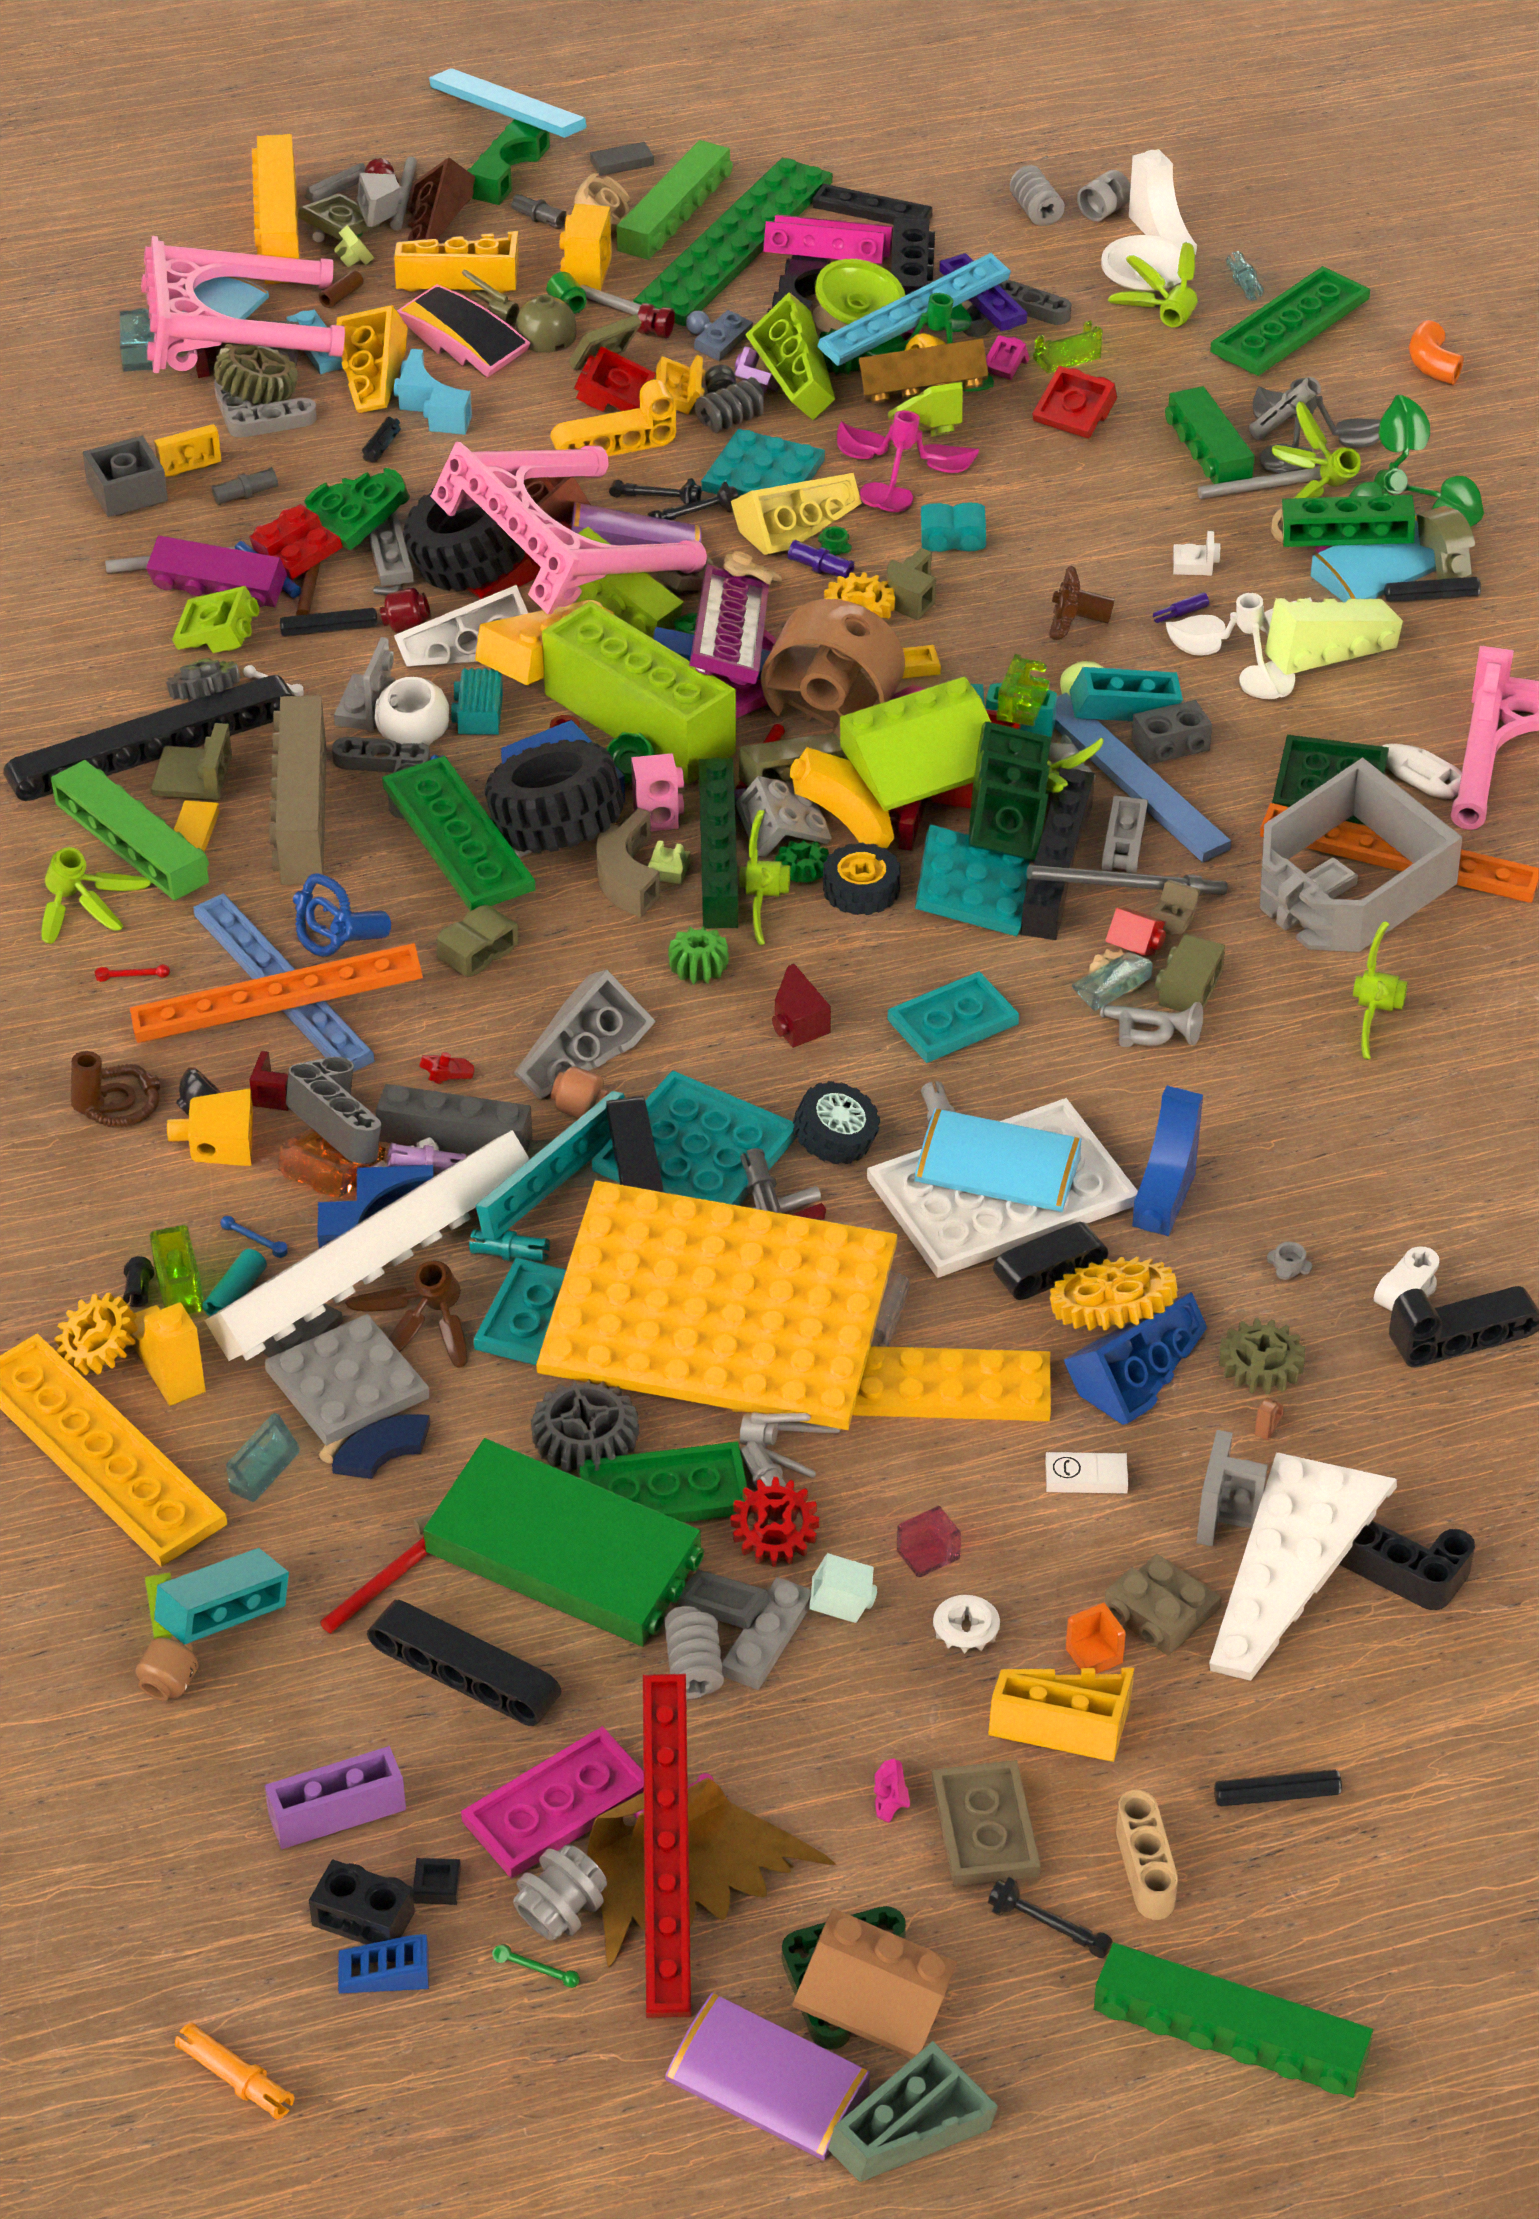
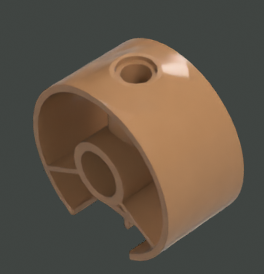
M839 599L811 601L802 605L790 615L770 651L761 673L763 694L776 716L780 715L785 703H788L807 714L806 721H810L811 717H814L833 728L831 733H835L840 738V716L892 699L904 674L905 656L901 643L894 631L883 619L867 608ZM807 643L820 644L819 648L802 647L794 645ZM862 667L873 679L878 692L861 672Z

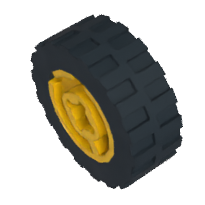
M865 843L847 844L845 847H839L827 856V861L823 865L824 896L834 908L837 907L845 913L871 915L875 912H882L885 908H890L899 897L900 862H897V857L891 854L888 849L878 847V845L872 843L871 845Z

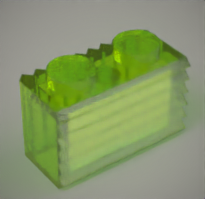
M180 1225L152 1231L149 1234L152 1256L164 1308L181 1302L188 1314L201 1312L204 1302L201 1279L188 1227Z

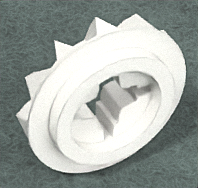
M958 1595L945 1600L938 1606L934 1613L933 1626L936 1639H943L948 1649L954 1646L960 1647L965 1654L969 1648H977L982 1651L986 1643L995 1642L997 1632L1000 1630V1618L995 1607L985 1599L973 1595ZM965 1615H968L969 1621H971V1628L968 1632H964L961 1626L962 1621L965 1620Z

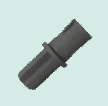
M519 194L513 197L512 209L531 216L532 221L536 223L540 221L557 229H561L565 225L567 215H565L566 212L564 210L549 206L542 199L535 201Z
M759 1148L747 1150L749 1159L745 1153L740 1156L748 1179V1193L753 1195L757 1209L781 1213L774 1189L777 1185L776 1179L769 1173L764 1151Z

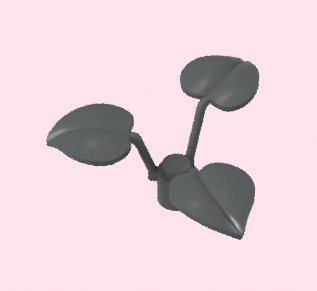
M1305 378L1294 380L1290 388L1295 389ZM1259 386L1253 399V414L1255 418L1258 419L1268 409L1278 403L1284 393L1270 391ZM1315 396L1306 403V407L1311 414L1314 413L1317 406L1319 407L1332 434L1339 436V442L1342 445L1362 448L1371 446L1380 440L1378 431L1381 419H1347L1338 422L1335 427L1323 404L1322 396ZM1292 414L1289 417L1293 418L1295 416L1294 441L1292 446L1288 444L1275 445L1287 446L1313 452L1310 448L1298 447L1301 426L1297 414ZM1275 445L1265 448L1260 454V464L1266 470L1285 473L1305 469L1275 457L1272 453V447Z

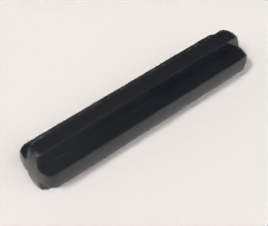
M1478 577L1394 582L1385 585L1384 595L1387 602L1472 597L1480 595L1481 582Z
M372 607L280 618V631L282 636L286 637L371 628L377 626V612Z
M1336 1769L1222 1780L1215 1782L1214 1797L1216 1804L1222 1807L1333 1796L1341 1793L1342 1780L1339 1771Z

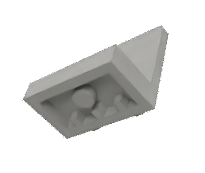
M380 638L365 674H352L334 714L335 726L369 731L375 730L376 700L386 687L396 681L394 677H391L394 653L389 651L388 638Z
M757 776L735 802L749 840L757 811L761 809L765 811L757 839L759 856L767 857L785 835L815 842L818 841L824 844H828L832 839L818 804L796 795L793 784Z

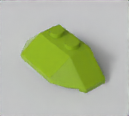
M962 382L931 386L924 390V392L890 410L888 418L894 420V415L898 411H911L920 417L918 430L922 432L930 431L931 437L950 434L949 432L955 431V426L962 423Z

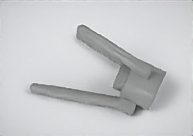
M752 1412L745 1413L740 1428V1443L742 1445H746L749 1441L760 1443L771 1461L813 1478L816 1476L814 1470L767 1449V1445L775 1444L778 1430L839 1433L841 1429L810 1423H796L798 1421H809L811 1416L808 1413L763 1414Z

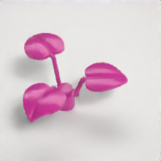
M906 410L895 413L894 422L890 425L886 438L874 432L851 427L842 421L838 426L836 437L839 449L844 454L858 459H871L875 454L883 455L888 451L889 443L892 439L894 446L897 447L889 486L873 482L865 484L860 489V499L865 504L889 512L905 511L913 502L911 491L895 487L903 449H910L916 442L920 458L927 459L929 467L942 472L959 473L966 470L979 454V448H964L940 444L923 446L922 431L918 430L920 417L916 413Z

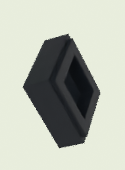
M416 1858L413 1883L414 1903L457 1905L461 1873L460 1859Z

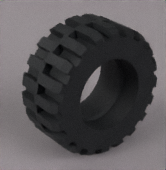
M431 492L428 495L424 494L418 500V505L412 507L408 518H406L403 534L404 542L422 577L432 586L442 590L450 591L453 588L455 591H465L469 587L473 589L480 588L486 582L492 583L498 580V577L503 573H509L513 570V565L520 563L525 556V551L478 504L469 509L460 508L459 511H456L455 516H449L433 500Z
M578 739L574 742L559 740L558 743L550 744V742H547L533 749L530 747L523 750L517 756L512 755L507 758L504 764L500 763L494 769V773H491L485 786V796L492 820L509 845L521 852L530 850L532 853H541L544 850L554 852L559 851L560 848L578 846V843L585 840L588 842L596 838V834L607 831L611 823L615 824L624 806V797L614 760L605 748L592 741L587 743L585 740Z

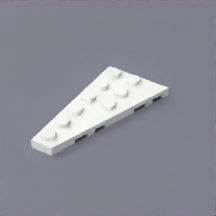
M1276 1452L1210 1659V1671L1250 1681L1253 1679L1278 1646L1279 1638L1292 1621L1296 1622L1304 1611V1605L1313 1593L1317 1594L1352 1548V1542L1362 1528L1370 1524L1376 1516L1378 1507L1397 1488V1479Z

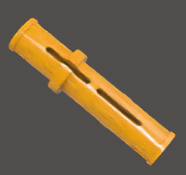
M193 2022L186 2024L179 2031L188 2039L184 2040L177 2036L175 2047L186 2052L233 2086L238 2097L246 2101L251 2099L269 2112L276 2120L283 2118L289 2112V2109L281 2103L284 2101L292 2106L295 2099L294 2094L286 2091L269 2079L265 2069L256 2064H248L199 2029Z

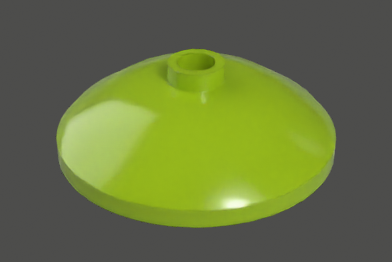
M842 259L826 265L818 274L815 284L816 296L821 306L832 317L846 325L906 296L901 283L892 273L875 263L859 259Z

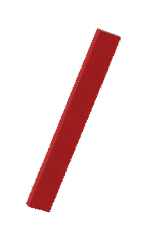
M686 1674L643 1675L646 2018L691 2017Z

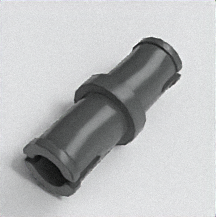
M270 467L267 470L247 476L245 473L240 474L237 479L212 485L211 489L216 504L221 505L241 497L249 499L252 498L254 493L278 487V480L274 469Z

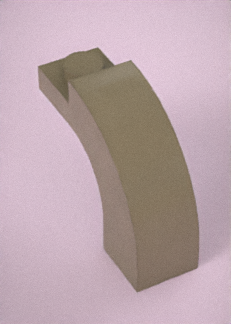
M638 808L629 818H625L619 827L610 824V828L604 833L600 832L596 844L597 878L604 895L617 907L641 918L660 898V876L658 870L633 859L637 852L651 839L650 812Z

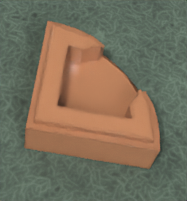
M1266 1398L1261 1403L1257 1412L1255 1436L1266 1440L1271 1438L1284 1415L1282 1404L1270 1398Z

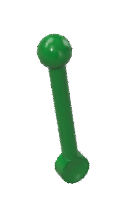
M500 1944L493 1949L492 1956L498 1963L514 1962L562 1980L568 1988H574L580 1982V1976L576 1971L569 1970L564 1972L515 1954L506 1944Z

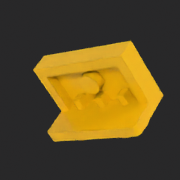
M696 355L690 367L661 356L657 363L656 380H661L666 384L675 402L676 410L687 415L695 404L696 399L704 395L705 388L701 387L706 371L702 369V356Z

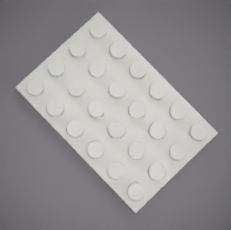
M1067 1098L999 1121L1082 1138L1080 1161L1063 1212L916 1182L915 1173L922 1149L867 1168L868 1181L937 1278L1000 1256L1012 1248L1073 1223L1085 1222L1087 1224L1134 1207V1200L1138 1193L1137 1189Z

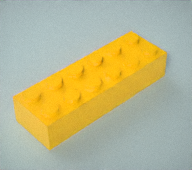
M292 134L257 136V148H251L253 162L254 236L257 255L300 259L297 187ZM265 280V284L289 283Z

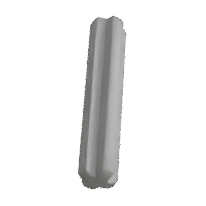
M363 163L356 164L308 186L305 198L313 203L358 184L360 173H365V165Z

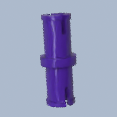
M794 540L788 551L789 560L810 566L814 572L819 574L825 572L836 577L842 576L846 579L849 577V573L854 571L855 565L853 561L830 554V551L823 547L817 549Z

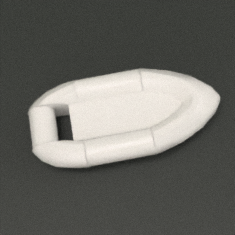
M1404 744L1383 745V747H1389L1387 768L1397 778L1433 797L1453 799L1458 794L1462 772L1454 765L1419 747ZM1447 779L1451 781L1448 785L1444 783Z

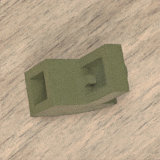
M1447 506L1418 513L1417 523L1420 545L1434 550L1437 579L1462 578L1472 575L1469 548L1475 546V540L1471 527L1462 513Z
M920 548L911 557H908L903 564L891 560L887 567L888 588L894 589L895 611L919 620L936 601V577L931 576V551Z

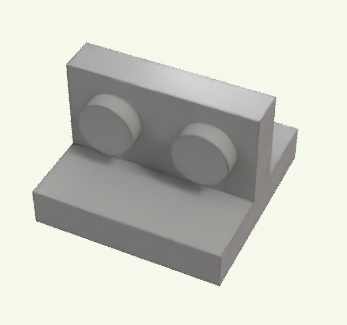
M1216 1430L1202 1489L1197 1544L1213 1547L1218 1522L1253 1528L1265 1490L1268 1465L1250 1460L1230 1458L1232 1432Z

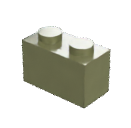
M1184 934L1178 947L1172 946L1167 960V968H1161L1157 975L1155 989L1160 990L1158 1005L1182 1012L1190 1008L1193 1003L1200 1002L1204 1009L1223 972L1225 945Z

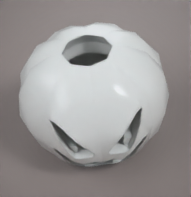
M421 677L401 678L386 687L381 692L379 698H377L374 715L375 723L379 732L386 739L402 745L407 743H425L429 746L433 741L440 738L448 728L449 703L442 689L430 680Z

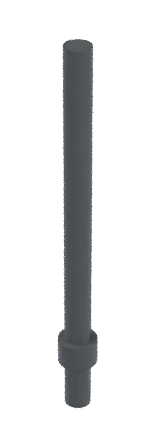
M1029 865L1027 868V878L1033 880L1163 890L1167 880H1173L1198 888L1200 895L1201 893L1225 895L1228 889L1226 881L1206 880L1200 875L1186 874L1182 878Z

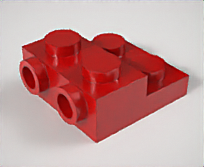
M601 346L596 357L589 355L573 389L579 391L576 399L604 412L607 404L618 408L620 411L640 408V390L646 382L654 379L656 373Z
M1058 366L1032 413L1033 421L1090 439L1098 422L1105 421L1117 399L1115 383L1104 377L1097 378L1084 374L1076 368L1069 369Z
M301 504L283 510L279 518L271 523L259 525L253 534L249 536L253 549L257 553L280 557L287 577L291 580L343 548L340 537L323 527L319 516Z

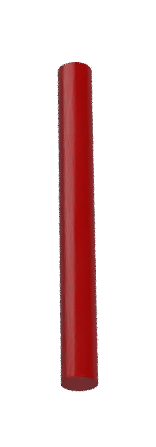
M424 1537L320 1621L323 1629L331 1634L428 1555Z

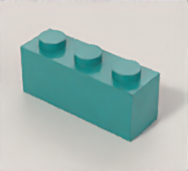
M1082 667L1069 690L1074 716L1079 719L1133 721V714L1179 704L1183 701L1177 672Z
M256 1548L158 1584L154 1620L184 1645L285 1607L289 1572L260 1548Z

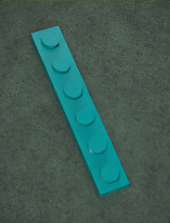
M611 1091L475 1205L483 1238L492 1240L499 1238L601 1151L611 1139L606 1101L624 1099V1093Z

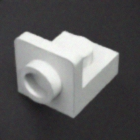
M1207 531L1206 545L1174 544L1173 574L1212 576L1213 563H1219L1220 543H1214V531Z

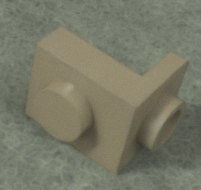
M707 557L704 568L698 573L661 571L656 572L655 576L666 583L667 589L676 593L701 591L707 564L713 565V561Z
M1167 880L1161 900L1152 909L1150 916L1166 921L1163 928L1166 934H1183L1193 921L1200 890L1173 880Z

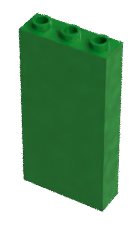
M487 1438L482 1440L423 1529L427 1553L641 1647H644L651 1634H658L665 1620L666 1609L671 1602L676 1603L679 1600L685 1587L687 1575L691 1570L695 1572L699 1568L705 1552L704 1548H701V1531Z

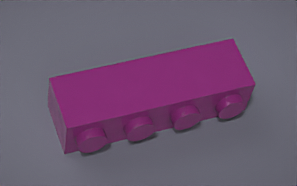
M160 535L156 539L146 567L153 585L163 590H171L173 588L186 591L195 596H201L202 594L208 595L246 586L250 595L257 600L259 607L269 606L274 608L287 576L280 557Z

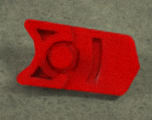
M442 1052L441 1056L422 1055L419 1064L420 1068L430 1073L428 1080L434 1081L437 1084H442L443 1081L448 1079H472L475 1072L474 1065L464 1058H451V1054L447 1052Z

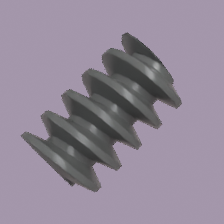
M750 377L747 381L742 380L736 385L732 384L726 387V389L721 388L716 393L711 392L705 397L697 398L695 411L703 425L709 426L713 432L718 433L722 427L725 429L732 427V422L739 425L743 419L746 421L751 420L753 414L757 417L763 415V390L757 379Z

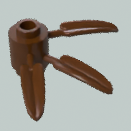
M427 1261L420 1265L414 1276V1285L417 1290L407 1292L406 1288L400 1287L354 1296L345 1302L347 1307L352 1310L374 1312L404 1308L408 1305V1299L422 1297L414 1310L409 1309L406 1311L388 1339L401 1352L423 1325L425 1317L421 1312L427 1305L434 1310L442 1311L443 1318L439 1321V1328L454 1366L460 1368L467 1363V1347L460 1319L457 1315H450L449 1308L458 1301L461 1289L457 1279L445 1263L441 1261Z

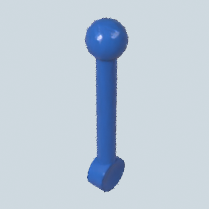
M227 1215L221 1219L220 1225L224 1230L233 1229L270 1248L275 1257L282 1258L287 1255L288 1248L285 1242L278 1241L274 1243L235 1223L232 1216Z

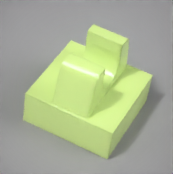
M348 225L339 232L343 240L335 247L334 251L347 267L360 260L367 265L374 259L371 252Z
M658 841L648 867L659 871L660 881L681 885L690 864V851H684L682 844L677 843L675 849L664 847V841Z

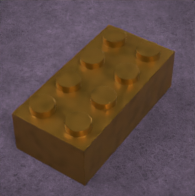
M983 338L859 358L865 399H871L872 404L890 401V395L902 394V399L912 398L931 386L962 382L964 389L981 387L982 381L988 378Z

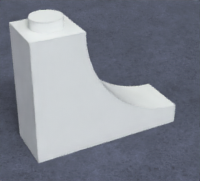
M1159 149L1148 150L1145 153L1134 155L1132 160L1129 218L1145 235L1164 237L1177 242L1181 246L1184 242L1192 244L1196 255L1197 244L1188 233L1177 206L1173 186V163Z

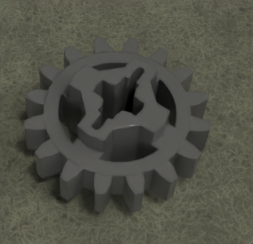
M205 658L180 667L181 673H175L174 677L168 678L166 684L170 697H173L174 700L179 698L185 700L188 698V701L227 690L226 688L233 687V684L239 683L241 677L237 663H234V661L226 663V661L219 662V660Z

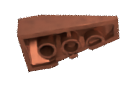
M448 157L412 183L407 203V210L412 213V216L408 219V226L412 228L408 241L437 240L464 205L471 200L474 194L475 176Z
M574 476L539 477L524 480L525 488L534 502L558 523L561 521H565L568 524L571 523L574 502L591 505Z

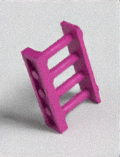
M775 215V222L766 221L763 252L840 260L859 259L882 264L883 257L891 256L894 226Z

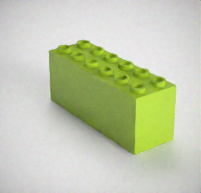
M592 601L587 602L542 631L545 695L613 738H617L622 732L643 734L650 741L655 755L673 753L675 766L682 767L683 779L686 784L689 785L699 778V759L729 758L736 753V689L713 675L698 672L695 667L689 666L690 661Z

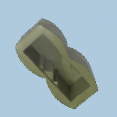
M482 905L468 912L463 921L453 923L440 931L436 938L437 957L464 976H475L482 972L493 960L502 958L517 946L518 924L491 906Z

